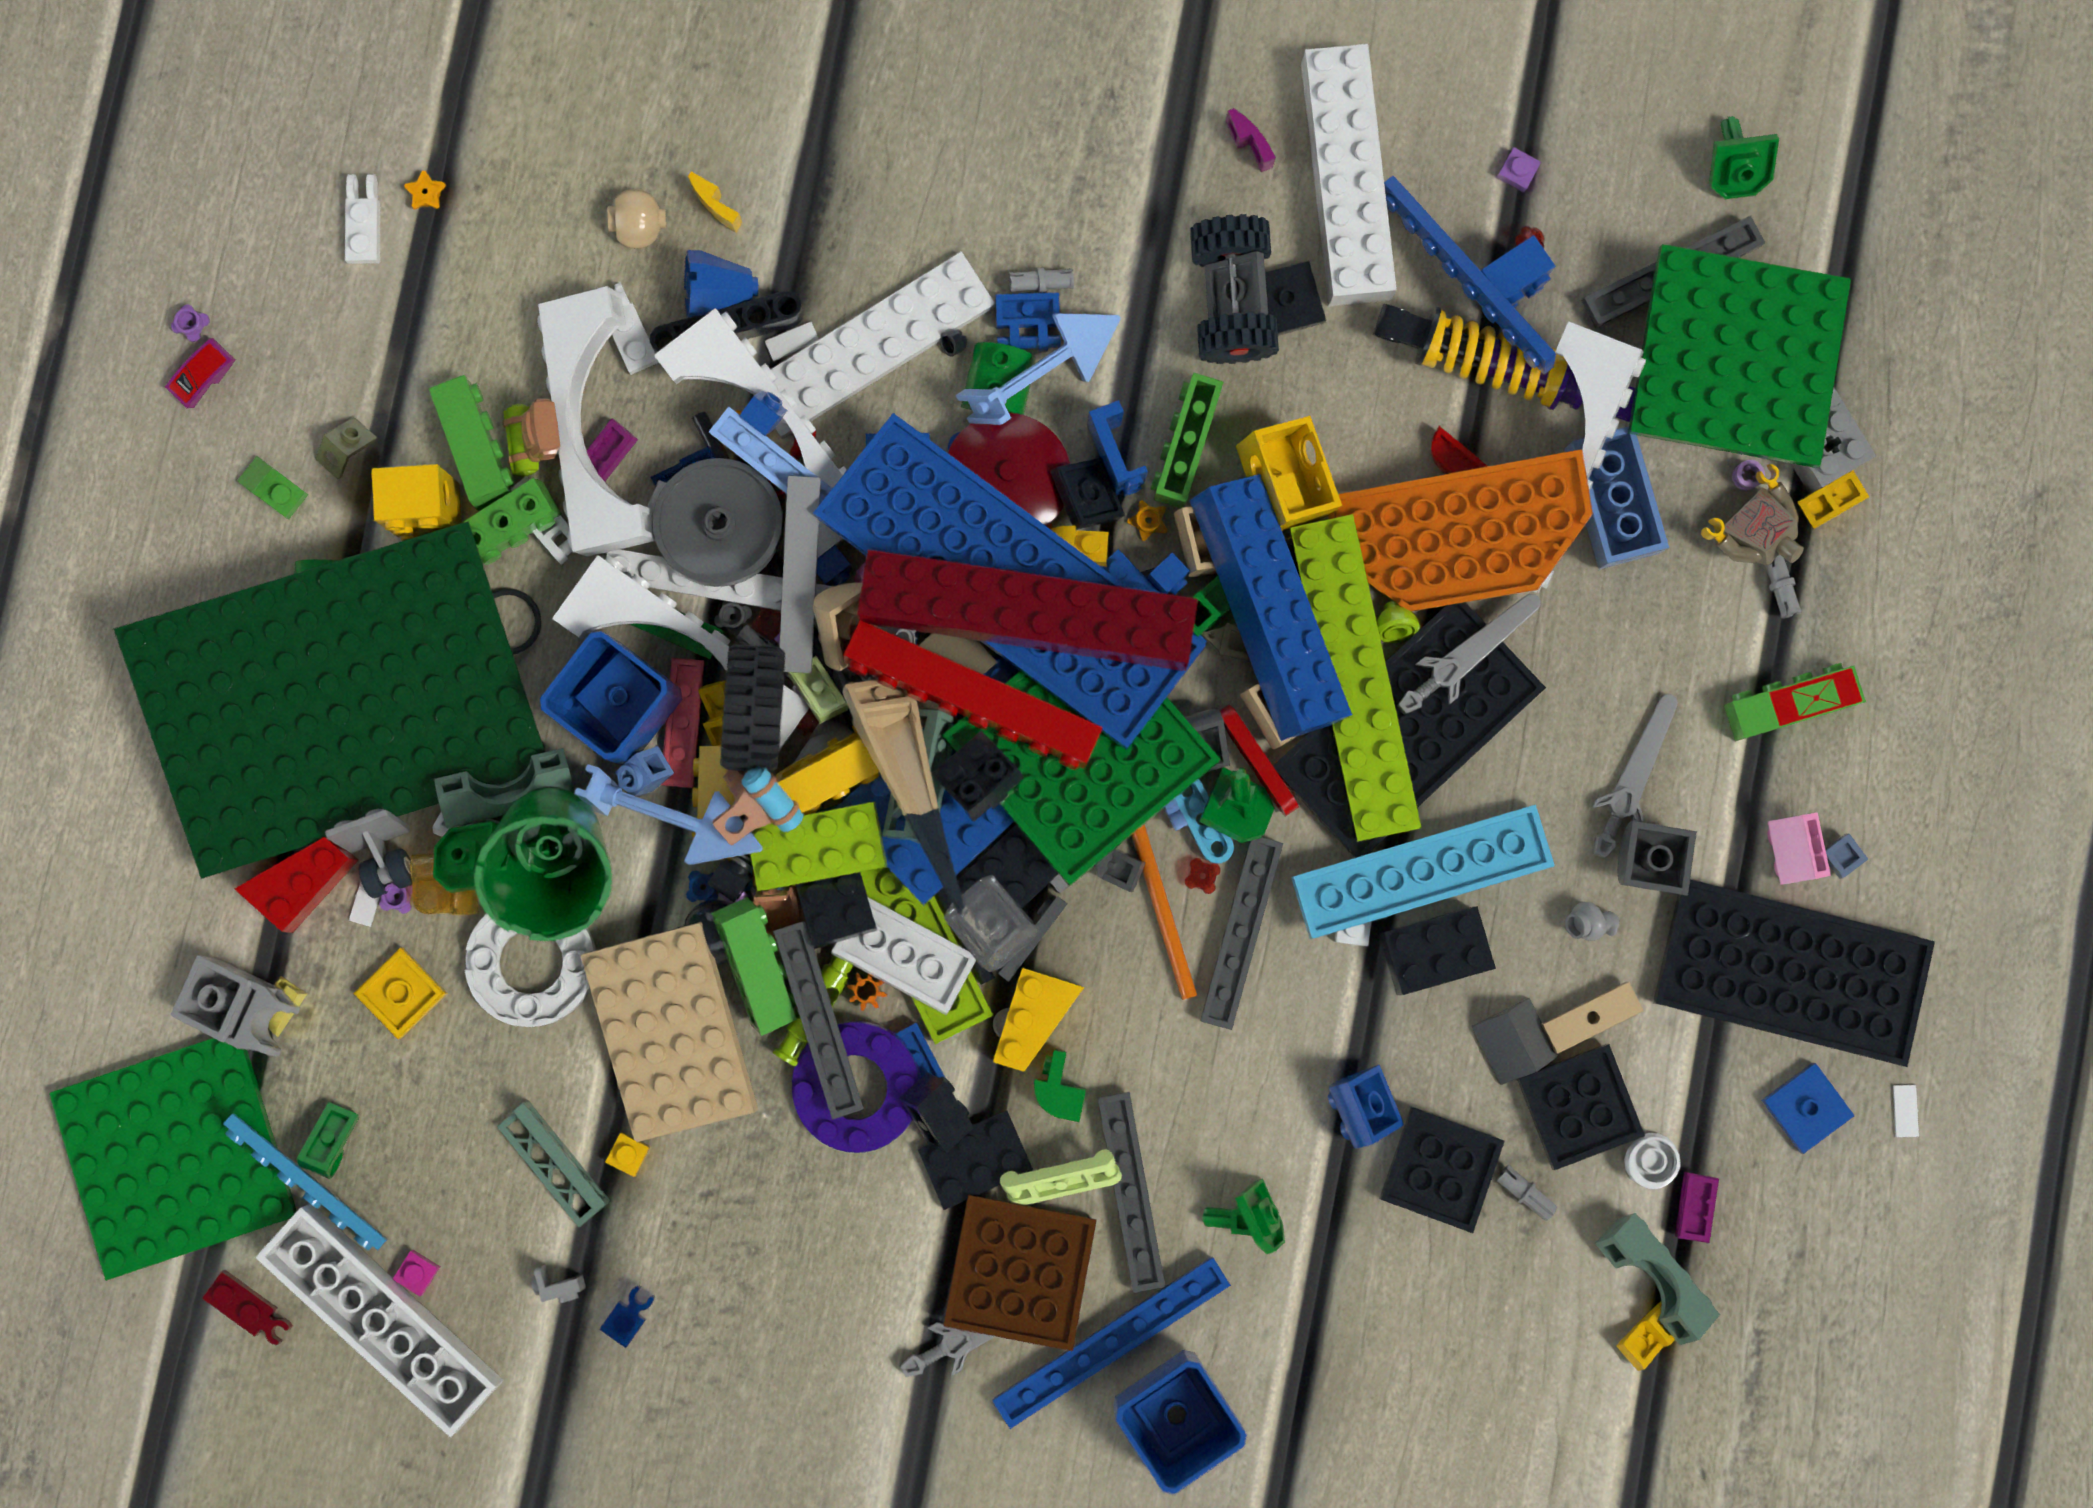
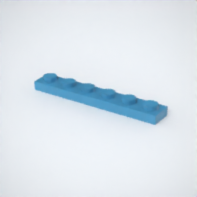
M232 1114L223 1123L229 1128L225 1134L239 1146L246 1142L255 1150L251 1155L265 1167L270 1163L280 1170L277 1177L289 1187L293 1188L295 1184L301 1187L306 1192L302 1197L316 1209L323 1205L331 1212L328 1219L342 1230L348 1226L356 1232L357 1235L353 1239L368 1251L372 1247L379 1250L387 1241L385 1236L236 1114Z

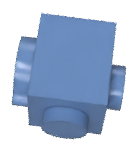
M656 746L634 754L615 771V774L618 777L619 788H623L627 794L639 797L657 789L674 772L660 748Z

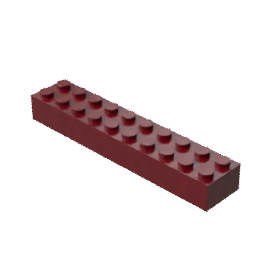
M868 550L857 615L859 621L861 620L872 625L1186 671L1189 664L1198 599Z

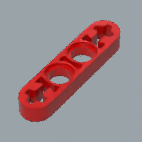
M1230 704L1219 710L1224 720L1225 731L1262 786L1266 789L1279 811L1286 817L1298 809V803L1236 710Z

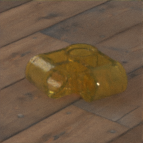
M434 853L411 855L410 873L413 887V904L417 911L428 915L479 914L476 890L450 893L433 878ZM433 891L438 897V902L432 909H427L424 905V897L427 893Z

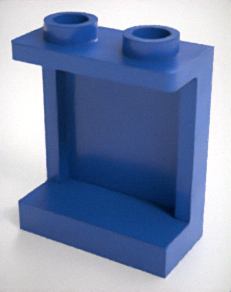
M1118 400L1090 411L1087 427L1098 454L1103 460L1116 494L1123 492L1124 496H1129L1142 489L1141 485L1146 481L1148 470L1146 466L1132 471H1128L1125 467L1111 433L1112 429L1121 426L1124 411Z

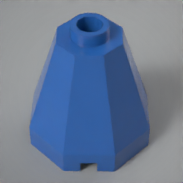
M687 250L684 270V290H686L687 298H685L686 317L701 316L710 313L715 308L719 310L752 300L753 296H758V277H753L752 270L701 250Z

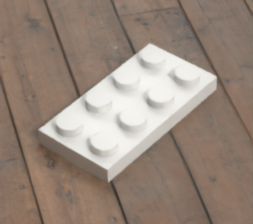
M868 898L877 931L837 942L831 954L947 1016L978 956Z

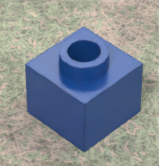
M762 390L753 396L739 416L762 435L766 436L775 429L788 410L782 406L783 402L771 392L765 393Z
M836 545L817 558V576L824 585H842L851 577L849 572L853 570L852 566Z
M1171 553L1148 575L1147 579L1160 593L1168 594L1171 592L1173 595H1176L1188 583L1184 578L1190 570Z

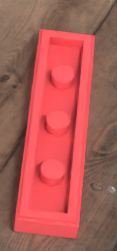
M672 658L670 681L681 688L682 701L666 720L663 755L674 774L663 782L661 786L694 788L693 760L697 758L702 701L698 689L703 687L704 660Z

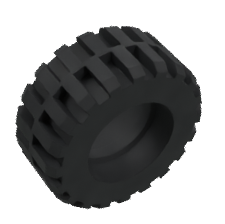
M734 644L728 648L720 765L726 770L749 771L760 767L762 769L766 768L771 773L777 769L785 670V651L779 647Z

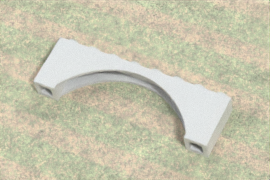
M605 286L538 304L540 315L537 318V322L543 336L542 356L547 364L548 372L546 386L551 394L552 402L555 403L560 448L557 454L559 455L561 465L559 479L565 493L563 509L569 522L570 531L567 535L569 545L573 552L589 557L655 541L653 510L640 504H630L617 495L604 482L587 454L581 430V402L590 369L608 338L619 326L626 325L622 295L612 288Z
M715 308L654 354L655 358L676 384L682 380H708L729 384L753 395L762 390L765 393H773L783 402L782 406L788 410L782 419L787 423L797 440L805 467L831 488L836 485L847 471L844 466L838 469L831 459L836 455L825 441L819 444L812 433L816 429L805 415L799 418L792 409L797 404L785 389L781 392L778 391L772 383L777 378L766 363L761 367L753 358L757 352L747 338L739 340L733 332L737 325L727 312L720 315ZM820 520L817 558L832 546L838 545L844 540Z
M1568 321L1555 352L1566 359L1581 392L1585 413V438L1582 450L1590 492L1593 481L1589 480V476L1593 467L1599 469L1606 455V451L1602 450L1606 437L1613 438L1620 422L1615 419L1619 407L1626 408L1633 390L1628 389L1633 376L1639 378L1646 359L1641 358L1643 351L1639 348ZM1554 571L1549 574L1541 587L1547 589ZM1540 587L1538 590H1535V591H1533V592L1538 593V592L1540 591L1541 587Z
M597 555L552 618L580 639H583L589 632L621 624H648L669 628L705 646L727 672L729 648L727 645L730 642L727 637L716 630L712 634L701 627L704 623L701 619L689 611L684 616L674 609L677 605L674 600L662 592L659 597L648 590L651 586L648 582L636 574L630 578L621 572L624 566L609 555L605 560ZM785 685L783 687L779 752L810 709L795 685L791 690Z

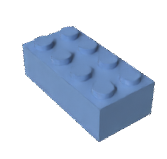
M1629 426L1617 429L1612 439L1606 437L1602 450L1606 451L1603 462L1599 469L1593 467L1589 476V480L1593 481L1590 489L1593 515L1587 522L1586 528L1599 570L1657 555L1669 548L1637 435L1628 434ZM1584 438L1572 441L1564 448V451L1569 452L1583 449Z

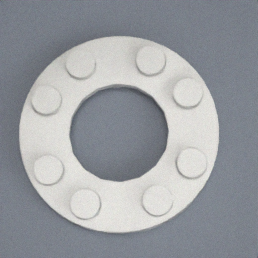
M486 914L475 926L466 947V980L471 993L479 1005L494 1018L510 1025L522 1027L548 1025L572 1013L583 1002L590 991L581 959L582 954L596 950L588 928L571 937L555 940L561 949L563 958L560 976L553 986L545 991L527 994L518 992L508 985L501 974L500 957L502 949L509 939L518 933L504 930Z

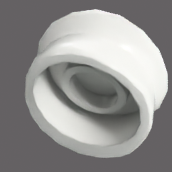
M1647 1133L1644 1137L1633 1141L1627 1149L1624 1158L1625 1170L1630 1179L1648 1189H1659L1668 1185L1677 1176L1681 1167L1680 1155L1675 1144L1668 1137L1659 1133Z

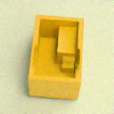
M1311 416L1255 430L1236 445L1246 477L1261 475L1282 531L1322 520L1342 506ZM1307 441H1310L1315 449V464H1312L1308 459L1306 453Z
M438 464L372 469L374 521L383 526L385 530L390 531L394 536L401 538V541L462 523L460 483Z

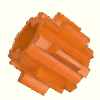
M856 973L857 984L847 985V988L854 990L855 994L849 1001L855 1002L859 1000L862 1011L865 1010L867 1003L870 1002L873 1007L879 1008L876 999L879 996L887 997L885 992L880 991V986L884 982L881 980L876 982L873 980L874 976L868 974L867 979H864L859 973ZM867 981L875 985L876 994L869 996L868 1000H864L859 995V987L865 986Z

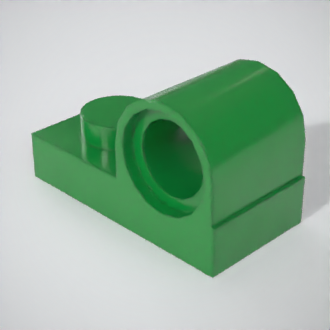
M328 1102L296 1158L298 1166L331 1179L342 1161L343 1147L359 1120L358 1114Z

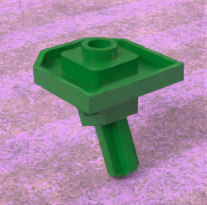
M1729 116L1720 123L1724 140L1714 142L1709 184L1724 199L1756 196L1774 179L1779 137L1777 134L1744 138L1739 120L1734 116Z
M1223 767L1218 774L1199 822L1240 843L1259 839L1265 834L1275 808L1266 789L1250 781V775L1246 774V769L1239 768L1238 771H1230Z
M491 821L449 828L434 846L433 878L450 893L476 890L474 880L476 863L484 844L498 824Z
M1263 1178L1254 1181L1235 1198L1237 1206L1234 1209L1214 1207L1204 1209L1202 1220L1206 1227L1231 1229V1234L1252 1236L1255 1244L1267 1255L1276 1252L1285 1243L1283 1222Z

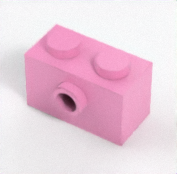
M1818 812L1768 821V840L1773 846L1775 856L1774 870L1779 877L1780 885L1831 876Z

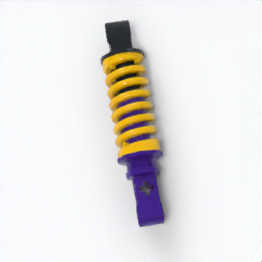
M1383 304L1373 335L1394 343H1401L1416 348V365L1421 366L1422 364L1433 368L1438 361H1442L1444 356L1446 357L1443 368L1445 373H1451L1458 361L1462 363L1459 375L1461 378L1466 379L1472 367H1476V383L1483 384L1486 377L1494 378L1491 386L1495 390L1500 389L1503 381L1510 383L1507 390L1510 395H1515L1519 387L1525 388L1524 399L1528 401L1532 400L1534 393L1537 392V397L1541 398V405L1548 407L1550 410H1554L1559 402L1569 404L1570 408L1575 410L1581 404L1584 405L1578 383L1569 364L1563 356L1557 353L1554 368L1543 374L1537 367L1532 368L1526 362L1523 351L1516 344L1511 345L1504 337L1503 332L1495 338V329L1491 326L1484 327L1479 333V324L1476 321L1471 320L1463 327V319L1460 316L1454 315L1450 319L1446 318V313L1437 306L1428 319L1388 304ZM1631 386L1628 389L1633 390L1626 408L1619 407L1616 418L1630 422L1635 387Z

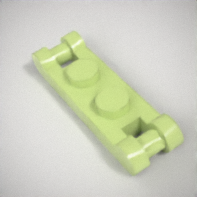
M1101 1150L1094 1157L1041 1168L1022 1174H1017L1014 1171L1006 1172L1001 1176L1000 1184L1003 1190L1007 1192L1010 1203L1028 1205L1115 1185L1121 1180L1122 1174L1119 1167L1115 1164L1116 1161L1110 1150Z

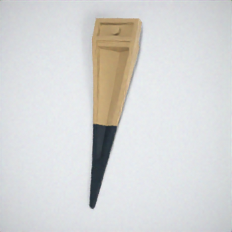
M877 680L845 684L842 693L853 716L852 723L957 912L962 915L965 906L937 804L917 700L908 696L909 691L898 686L895 690L887 688Z

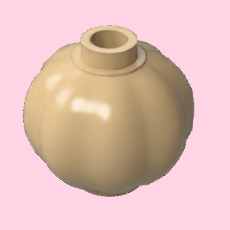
M628 189L623 191L615 198V206H608L607 208L609 232H616L617 241L631 249H640L651 245L656 240L660 228H666V210L659 209L655 198L644 190Z

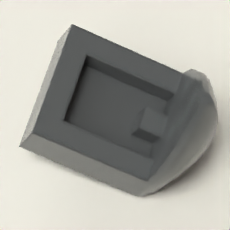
M1114 849L1095 865V871L1099 878L1128 892H1134L1146 862L1121 850Z

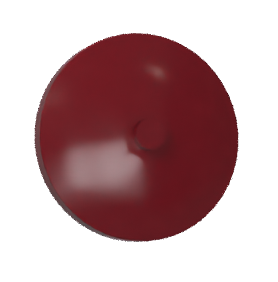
M1009 413L1011 419L1002 425L971 423L964 428L953 441L948 454L1048 527L1064 507L1050 471L1056 467L1070 464L1067 452L1059 438L1043 423L1029 416L1017 413Z

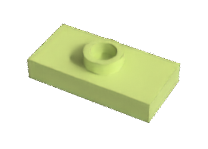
M817 656L812 659V673L788 672V676L820 724L848 710L846 700Z

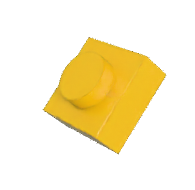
M621 1132L605 1163L635 1177L651 1146L641 1141L636 1142L633 1137Z

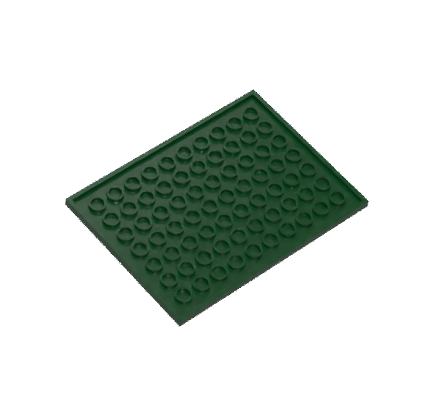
M469 521L113 628L201 879L313 844L326 837L325 831L335 828V824L345 820H358L365 817L367 812L375 809H384L399 817L439 804L434 781L436 778L467 771L474 779L485 784L497 785L512 781L524 773L532 755L546 752Z

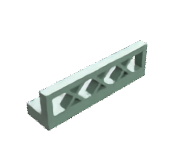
M918 709L920 718H927L925 729L922 732L940 812L944 788L934 778L932 773L951 757L952 748L943 738V734L958 723V719L940 710ZM891 793L882 836L911 840L920 844L907 820L904 831L895 830L897 819L903 813Z
M523 1102L513 1110V1114L497 1127L575 1224L581 1227L611 1201L531 1102ZM519 1118L528 1129L529 1138H517L508 1126ZM521 1142L528 1143L527 1150ZM533 1143L540 1144L550 1156L549 1164L537 1163L532 1157ZM542 1168H549L548 1176ZM554 1169H560L570 1181V1189L556 1187L552 1182ZM562 1193H569V1199L567 1200ZM574 1194H580L592 1208L582 1217L573 1207Z

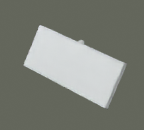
M808 322L767 339L765 343L773 361L805 349L818 341L819 338L812 322Z
M360 882L349 921L371 927L380 897L371 898Z
M1893 1085L1895 1137H1919V1110L1917 1109L1916 1085Z

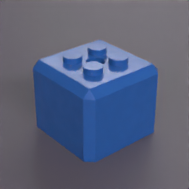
M602 631L592 632L588 635L540 697L541 710L601 757L619 765H623L634 754L642 752L682 701L680 687L620 641ZM619 652L627 656L661 690V693L622 743L575 698Z
M1182 1350L1115 1396L1113 1410L1117 1423L1161 1490L1165 1493H1178L1245 1447L1247 1434L1240 1420L1195 1352ZM1178 1405L1186 1410V1416L1180 1423H1173L1167 1418L1168 1410L1172 1406Z

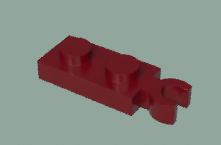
M227 1270L220 1272L202 1297L204 1301L254 1337L263 1330L267 1341L273 1345H278L283 1341L275 1334L277 1326L282 1327L286 1331L293 1327L289 1320L285 1318L276 1319L273 1316L278 1307Z

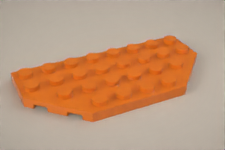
M1580 449L1338 494L1342 506L1329 514L1328 518L1333 519L1353 514L1368 583L1394 600L1401 607L1409 611H1417L1538 590L1592 517L1593 510L1583 450Z

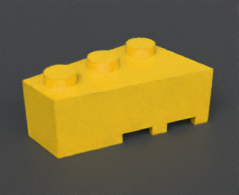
M854 725L852 726L854 733L841 741L834 737L826 742L828 748L813 756L809 753L776 774L777 783L791 800L797 802L799 809L804 815L817 811L821 807L820 803L830 798L833 800L842 798L850 792V787L860 782L862 784L870 783L879 776L878 773L880 771Z
M699 746V758H694L693 772L694 777H698V788H693L692 803L693 807H697L698 819L704 817L712 796L716 791L722 794L730 806L735 801V797L724 779L725 773L728 770L720 765L721 746ZM691 831L692 837H695L696 833Z
M1022 968L993 1062L1024 1072L1084 987Z

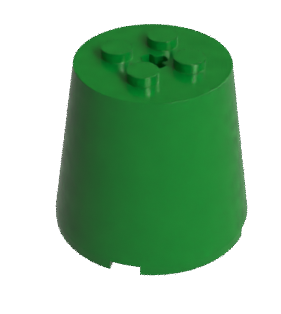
M559 788L533 790L521 796L511 805L484 844L475 868L474 880L478 899L485 912L497 925L508 932L511 930L528 936L529 940L555 941L578 934L593 924L601 915L608 901L613 878L610 859L597 815L592 807L582 801L577 795Z

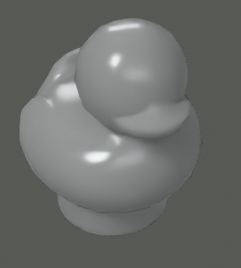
M1590 901L1576 904L1572 908L1571 914L1565 920L1566 929L1573 938H1583L1587 941L1599 940L1605 933L1609 936H1615L1620 924L1619 917L1611 911L1602 913Z

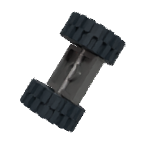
M1231 214L1222 218L1220 216L1212 217V220L1204 219L1201 220V223L1193 224V227L1190 228L1192 262L1195 265L1204 267L1208 320H1203L1200 322L1201 324L1197 325L1199 358L1202 361H1207V363L1236 364V362L1249 363L1251 360L1260 361L1262 358H1270L1271 355H1276L1279 352L1277 319L1273 315H1268L1264 259H1268L1272 254L1269 221L1264 217L1258 218L1257 215L1248 217L1247 214H1240L1239 216Z

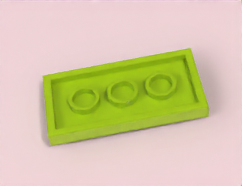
M876 802L804 815L801 823L796 828L787 832L781 831L772 823L751 831L763 847L761 852L751 853L757 892L887 867Z

